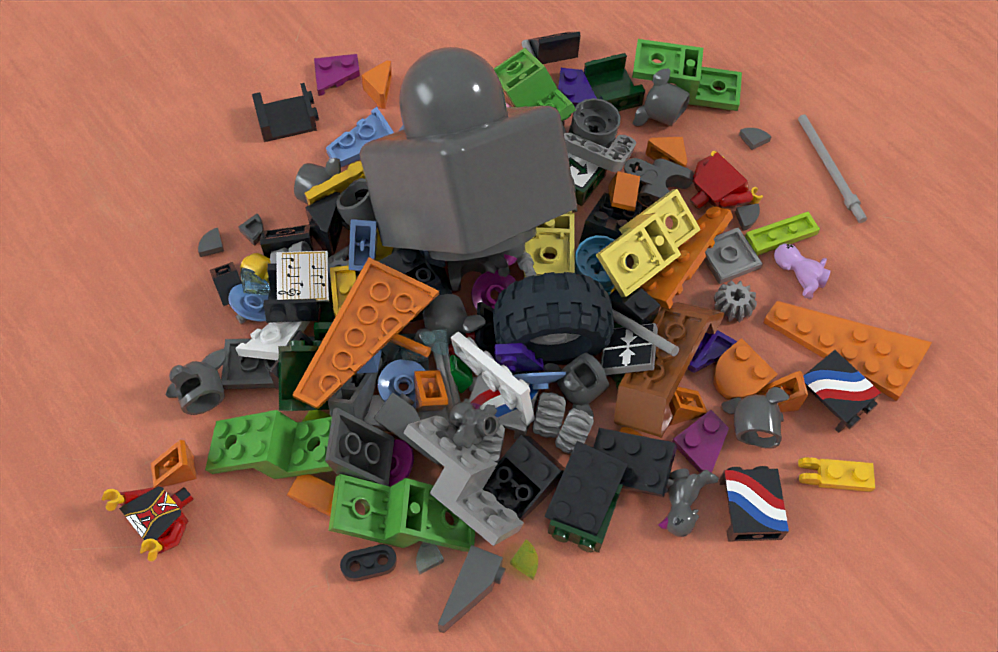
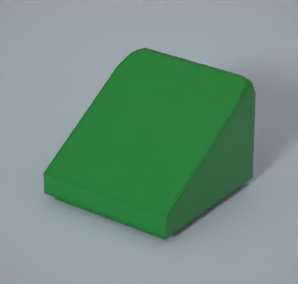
M452 354L450 356V371L459 392L462 394L473 383L472 370L460 358Z

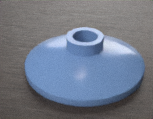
M250 283L239 284L231 289L228 300L230 306L237 314L253 321H266L263 303L264 300H268L269 290Z
M400 359L389 363L382 370L378 379V391L382 400L386 402L392 392L397 396L403 393L414 401L412 406L416 408L414 371L426 370L417 362L408 359ZM406 383L408 385V389L406 391H401L399 389V384Z
M566 372L515 374L514 377L517 380L522 379L526 383L533 384V389H549L548 383L566 376Z

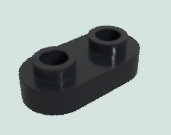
M385 544L350 551L343 556L340 568L343 576L347 580L354 582L386 575L396 567V553L392 547ZM380 558L388 559L385 565L378 564ZM359 564L360 569L353 572L350 570L352 565Z

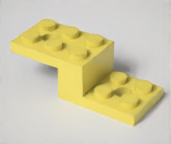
M673 189L619 229L622 235L598 252L596 256L620 296L627 297L681 255L678 247L701 229L678 189ZM668 216L673 221L671 229H668L665 225V220ZM628 255H631L634 259V265L631 269L625 263Z
M570 211L537 226L536 235L525 243V250L533 259V268L536 276L550 272L575 273L574 213ZM554 253L556 257L554 259H546L543 254Z

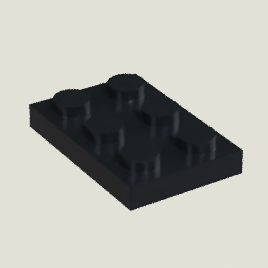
M599 428L593 448L628 463L619 483L623 485L622 488L664 497L677 449L676 443Z
M577 441L544 517L597 536L628 463Z

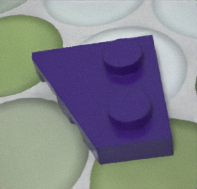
M561 68L558 89L573 103L574 107L586 99L596 98L583 70Z
M718 330L715 335L705 333L687 369L695 373L718 361L721 355L737 341Z
M495 344V362L500 366L505 365L512 375L516 372L544 370L543 359H535V353L528 350L524 344Z

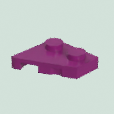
M357 54L314 58L318 96L324 95L325 90L333 85L337 88L346 81L360 76Z
M710 410L676 436L672 442L676 443L679 452L699 473L706 469L712 473L729 427Z

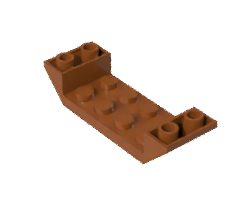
M680 302L673 303L670 309L661 307L653 322L658 328L657 335L678 346L679 352L676 356H672L656 347L654 370L625 373L618 388L614 416L615 424L657 437H663L673 417L669 403L705 333L715 335L724 317V312Z

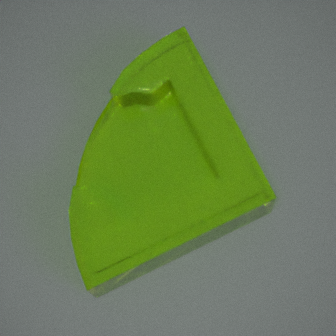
M526 539L510 561V564L531 579H534L538 569V555L534 546Z

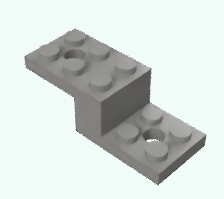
M436 415L408 424L404 434L444 466L430 492L432 496L493 546L520 531L524 522L517 517V514L500 504L493 494L483 490L498 464L491 459L487 451L477 448L474 444L470 448L455 445L453 436L456 430L443 417Z

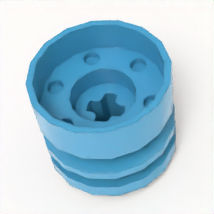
M595 235L586 238L579 244L575 252V274H583L593 278V280H597L603 285V289L609 295L614 288V284L596 254L615 240L607 236Z

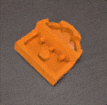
M741 338L726 350L714 365L713 384L716 390L726 399L731 400L738 397L743 399L760 392L778 374Z

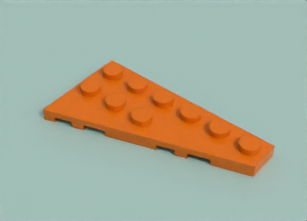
M719 207L709 208L703 216L696 220L701 230L678 247L681 255L639 288H642L656 300L660 307L670 309L673 305V297L680 295L683 291L682 284L684 281L692 278L705 259L707 248L714 246L716 235L722 234L732 220L731 210Z
M368 257L294 391L293 397L319 409L439 295V291Z
M776 301L763 321L764 324L822 358L827 357L836 350L880 392L895 401L902 395L932 342L780 301Z

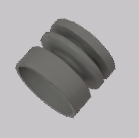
M592 98L578 103L575 107L576 111L573 112L568 133L576 134L609 148L614 142L620 126L621 116L618 110L611 103L602 99Z

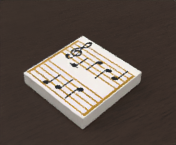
M328 251L276 252L277 300L316 299V302H329Z

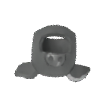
M669 68L661 69L654 74L652 80L654 85L646 97L645 105L639 107L635 113L634 126H642L649 118H652L672 127L686 110L690 100V93L676 85L667 83L671 72Z
M329 159L326 167L312 163L303 164L295 180V197L301 202L308 204L304 193L312 187L331 179L334 175L340 174V159Z
M363 178L352 182L339 195L336 201L337 209L342 217L341 223L348 230H350L351 219L376 221L369 191L361 201H357L355 197V192L358 190L368 189L366 179Z
M454 294L439 295L423 309L425 328L417 331L414 341L423 345H430L435 342H446L447 345L452 344L450 337L458 331L465 336L466 333L474 332L484 326L485 319L480 315L467 316L460 297Z
M221 349L212 352L202 362L192 361L184 366H174L169 374L172 383L168 386L165 395L168 398H178L182 411L189 415L202 414L215 408L225 397L218 369L227 360V351Z
M585 352L568 363L563 369L554 363L545 364L543 366L545 372H566V376L554 381V383H557L565 398L573 404L572 409L582 410L594 417L593 410L589 404L610 387L605 371L598 360Z
M772 387L766 395L755 394L743 399L739 397L732 398L721 404L725 412L734 414L737 440L765 449L775 448L780 445L782 440L781 422L784 421V418L777 403L789 399V395L784 390ZM757 431L769 433L774 436L762 438L758 436Z

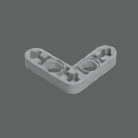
M564 133L567 153L611 172H620L636 146V141L626 135H618L611 146L606 148L576 134Z

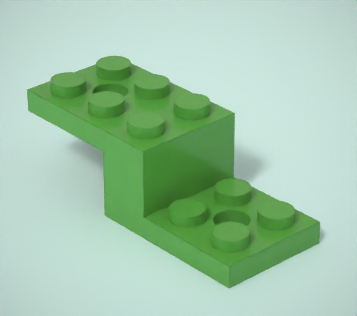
M638 39L632 78L653 80V76L657 71L669 68L671 72L667 83H673L690 93L688 104L738 111L740 105L742 72L702 67L704 48ZM658 59L661 63H655L652 60ZM713 87H721L722 90H716Z
M523 48L494 68L504 92L514 107L552 106L559 111L561 121L568 119L576 111L573 103L557 89L546 67L526 48Z
M278 410L216 421L205 471L216 474L254 468L273 479L333 471L325 461L332 417L297 423ZM320 441V445L314 449L315 445Z
M343 474L336 476L328 531L400 548H406L418 541L469 552L471 545L474 546L475 530L430 494L434 485L405 478L389 487ZM356 502L364 505V515L357 513L355 509ZM446 512H449L453 517V525L446 522Z

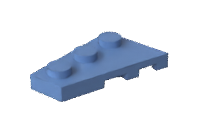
M375 107L371 111V115L365 120L363 118L359 120L355 128L350 132H344L328 145L326 152L330 159H340L341 167L360 159V150L366 143L394 132L378 107Z

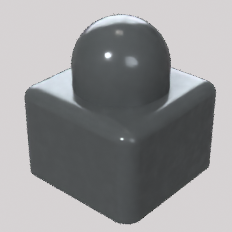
M444 47L421 56L409 68L400 87L399 106L404 130L369 141L360 150V159L382 246L427 250L431 258L442 261L475 259L518 247L536 235L537 226L577 208L559 111L552 106L545 105L506 107L502 84L493 67L484 58L467 49Z

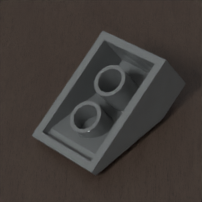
M334 408L325 461L337 475L343 474L388 486L395 437L339 408Z

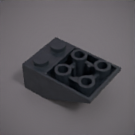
M604 192L585 221L579 244L586 238L595 235L607 236L616 240L622 235L619 229L647 209V207L642 206L637 201L634 211L612 207L609 193Z
M520 435L500 459L483 490L493 494L500 504L505 508L513 510L522 521L559 484L565 467L531 436Z

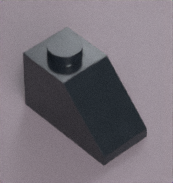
M233 262L210 270L223 306L229 305V307L231 306L228 297L231 289L236 285L242 284Z
M637 288L627 297H621L617 289L609 294L612 308L640 325L653 323L658 315L660 304L642 288Z

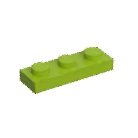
M808 211L746 232L745 238L755 253L760 255L777 249L779 245L792 244L818 235L820 228Z

